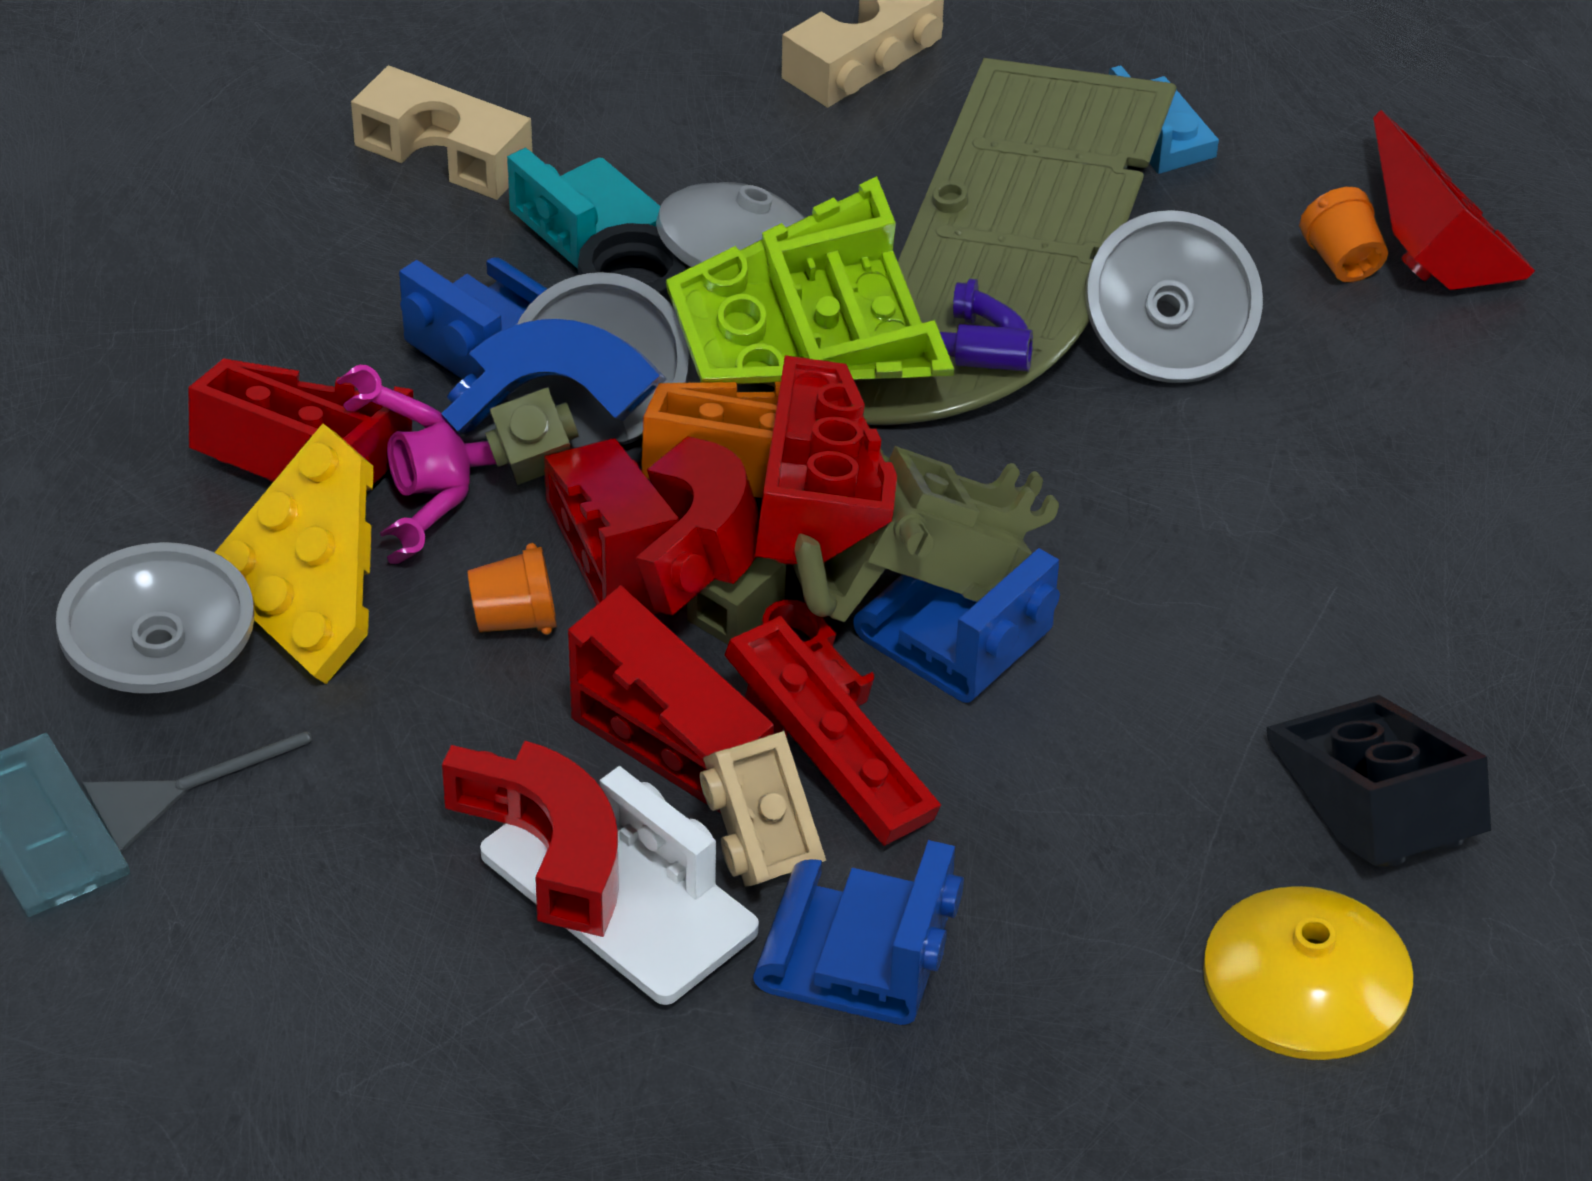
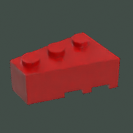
M225 358L188 387L189 448L216 458L223 463L234 465L267 478L271 482L276 480L324 423L374 466V484L390 469L387 456V445L390 437L396 431L412 432V419L374 402H369L360 410L354 412L347 411L343 404L360 393L351 383L338 384L337 380L340 377H337L335 387L299 381L298 370ZM394 386V391L413 398L414 389Z
M616 438L545 455L546 501L596 605L621 585L652 614L660 613L653 609L636 557L678 522L677 515Z

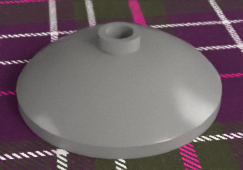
M735 182L701 183L688 186L669 195L660 206L656 227L666 247L685 264L693 267L734 246L741 250L761 240L762 232L780 223L788 227L805 217L782 198L757 186Z
M1175 210L1151 212L1133 218L1111 233L1099 248L1090 266L1086 282L1085 296L1089 319L1094 332L1104 348L1129 370L1156 381L1189 383L1220 373L1244 353L1253 340L1261 320L1263 291L1260 276L1252 257L1244 245L1226 228L1206 217L1190 212ZM1160 302L1171 304L1175 309L1176 315L1172 317L1162 315L1158 311L1157 304Z
M598 272L565 279L540 294L527 307L517 323L518 325L541 319H564L599 327L623 339L639 350L667 378L664 383H687L690 351L674 308L659 292L635 278L615 273ZM654 392L623 421L629 442L620 444L621 446L643 438V416Z
M169 542L127 547L93 562L70 582L62 594L56 611V630L61 650L69 663L79 673L107 688L144 694L184 689L217 674L228 666L243 650L249 640L254 624V604L250 587L244 576L232 563L204 548Z

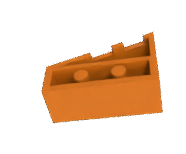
M736 382L659 383L643 416L642 473L647 479H650L647 472L649 467L687 436L717 443L735 453L745 467L754 497L763 498L781 382H775L774 392H737Z

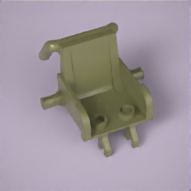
M895 446L889 458L883 454L880 448L884 461L892 462L897 473L892 522L824 563L820 543L808 535L799 534L794 549L797 564L791 565L802 586L808 609L816 616L825 617L830 615L831 618L842 622L846 621L885 569L960 593L964 598L978 602L1032 554L1023 540L1026 532L1051 522L1058 512L1059 503L1053 495H1048L1039 510L1031 511V505L1042 488L1043 479L1038 472L1033 471L1029 474L1025 485L1015 487L1020 471L1014 463L1006 465L996 481L984 484L957 475L949 464Z

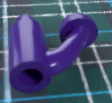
M969 279L967 283L957 282L953 299L954 318L965 319V323L974 324L976 315H979L996 327L959 324L957 333L940 332L949 356L955 357L956 366L1029 372L1033 352V331L1028 329L1024 320L1011 308L993 297L980 292L977 279Z

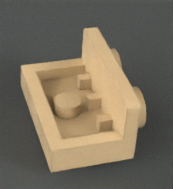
M784 731L703 757L707 770L700 772L703 794L712 811L719 809L721 811L728 836L721 838L724 859L732 876H742L745 887L791 873L793 867L803 860L816 859L822 860V862L826 861Z

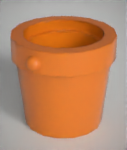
M1357 187L1333 189L1314 200L1301 215L1299 227L1307 244L1317 251L1336 278L1342 282L1363 280L1378 271L1387 260L1388 250L1374 218L1375 211L1366 193Z
M529 543L526 546V550H523V554L468 570L469 587L479 632L537 628L538 631L541 630L543 634L548 635L552 632V628L557 627L553 597L542 547Z

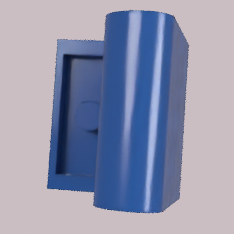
M498 257L486 261L487 275L497 280L489 287L469 274L452 283L420 261L415 260L399 271L400 307L403 316L405 341L461 379H464L471 373H475L479 378L485 372L482 366L469 353L494 334L517 325L527 307L547 290L546 287Z
M1038 548L978 602L964 598L960 593L902 574L854 616V629L858 636L868 645L963 703H970L1052 629L1054 610L1060 597V592L1057 589L1059 559Z
M928 840L914 882L851 868L843 892L817 886L822 872V860L809 859L797 863L792 869L753 975L755 984L766 993L898 1025H906L913 1022L916 1018L931 970L937 972L940 967L946 943L947 930L944 929L948 917L955 918L961 901L964 877L953 875L955 846Z

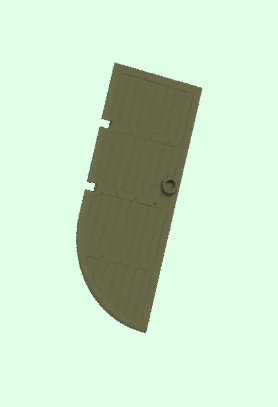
M983 58L898 259V264L921 322L935 320L939 332L957 333L959 324L996 327L979 315H976L974 324L965 323V319L954 318L953 299L956 283H967L969 279H977L980 292L993 297L1011 308L1024 320L1028 329L1033 331V352L1030 370L1026 372L956 366L955 357H950L954 367V376L855 379L854 382L865 403L863 415L868 425H900L927 422L983 407L1029 384L1053 366L1071 348L1090 320L1085 294L1088 272L1093 257L1111 233L1128 222L1144 178L1142 172L1128 170L1127 166L1148 167L1177 89L1175 84Z

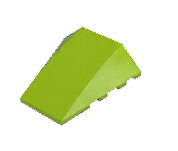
M877 176L860 184L857 193L837 202L833 197L813 207L812 215L788 227L780 223L762 232L761 240L741 250L734 246L666 280V288L700 382H736L737 384L781 382L785 355L847 364L854 380L954 376V367L935 320L921 322L893 252L896 222Z

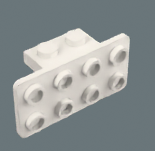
M618 766L600 779V787L611 804L618 830L619 891L617 903L604 937L572 929L567 930L659 1004L668 1005L677 1001L753 941L758 935L759 921L753 913L716 885V840L712 837L709 830L698 820L686 818L668 804L653 785L648 782H640L621 766ZM505 824L482 841L480 846L481 858L488 866L537 905L535 876L547 852V848L530 832L514 825Z

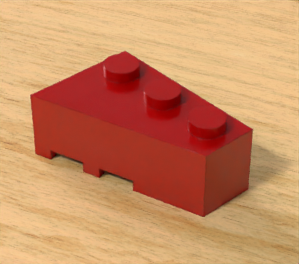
M621 585L568 629L571 719L706 805L708 804L700 782V772L707 770L703 757L774 734V724Z

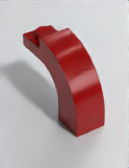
M689 436L684 438L647 469L651 484L677 515L678 522L636 557L654 611L674 615L714 579L734 584L756 558L755 552L760 513L743 463L728 448L714 442Z
M524 741L516 760L501 757L488 751H476L451 745L442 763L445 809L514 825L537 837L547 848V852L535 876L537 921L604 937L617 903L619 865L616 819L611 804L601 787L583 768L571 759L532 742Z

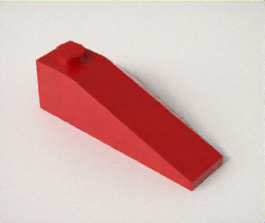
M1380 110L1373 117L1392 230L1407 250L1401 257L1402 261L1423 281L1426 282L1433 275L1449 290L1528 279L1535 270L1517 248L1498 229L1493 233L1495 229L1482 216L1483 212L1451 181L1452 178L1411 135Z
M787 355L784 357L763 491L755 557L774 559L783 564H797L794 550L798 535L804 534L820 543L824 563L892 522L897 473L892 462H885L880 452L882 440L877 429H870L863 415L865 403L847 364Z

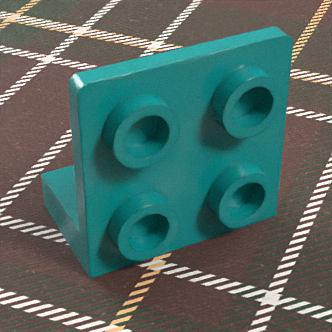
M526 147L507 156L510 210L577 269L580 249L590 236L599 231L625 223L650 224L656 227L660 205L604 158H596L560 176L552 165L545 164Z

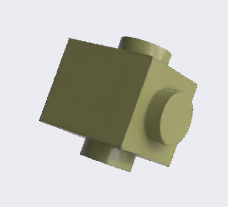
M548 387L490 408L495 429L485 432L497 466L500 467L509 463L517 485L545 475L544 456L571 449L569 441L579 437L567 403L555 406Z

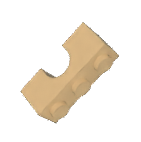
M859 0L858 24L839 22L821 11L782 34V79L829 108L940 40L943 30L944 0Z
M389 65L351 101L355 146L399 163H403L414 151L433 145L447 147L449 182L496 200L509 188L507 156L525 147L532 152L531 118Z

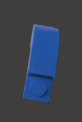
M541 319L524 322L502 330L474 348L469 354L482 366L485 372L479 378L475 373H471L462 379L447 395L452 404L441 414L458 432L466 434L474 430L491 414L490 408L500 405L523 384L545 376H564L581 383L614 418L624 421L656 390L658 384L664 383L667 378L639 350L604 329L574 320Z

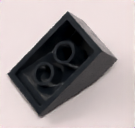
M1381 695L1267 727L1268 741L1339 843L1374 866H1395L1405 862L1409 855L1432 848H1454L1462 845L1465 842V838L1491 831L1487 756Z

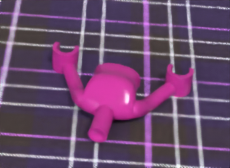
M360 364L350 369L337 380L338 384H353L360 393L343 404L347 411L354 412L360 410L369 402H374L425 427L422 430L412 432L396 431L390 437L387 445L390 472L402 495L418 493L436 495L412 518H401L380 532L382 537L394 535L401 541L403 548L387 556L390 564H399L419 552L425 544L424 532L465 499L469 491L470 467L496 465V461L488 441L464 443L456 429L441 412L414 398L382 386L378 373L368 365Z

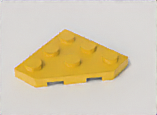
M323 423L214 553L232 563L246 579L253 598L254 620L310 674L327 684L368 635L369 610L363 606V576L370 574L372 525L365 521L366 491L373 490L374 466Z

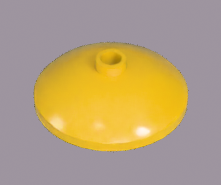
M1303 886L1280 887L1265 890L1241 900L1226 911L1217 921L1208 938L1204 955L1203 972L1207 992L1224 1020L1234 1030L1258 1046L1281 1055L1299 1059H1339L1364 1052L1385 1040L1400 1024L1406 1014L1412 994V962L1402 939L1393 927L1377 912L1363 903L1346 895L1321 888Z

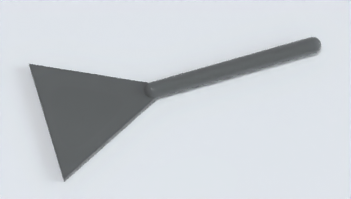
M307 731L298 733L178 780L82 782L118 852L122 854L191 788L307 745L312 741V735Z

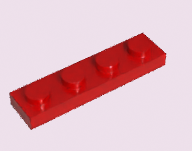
M781 616L730 639L724 656L883 846L935 820L941 807L940 802Z

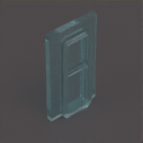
M47 732L0 751V870L28 917L130 874L128 863Z

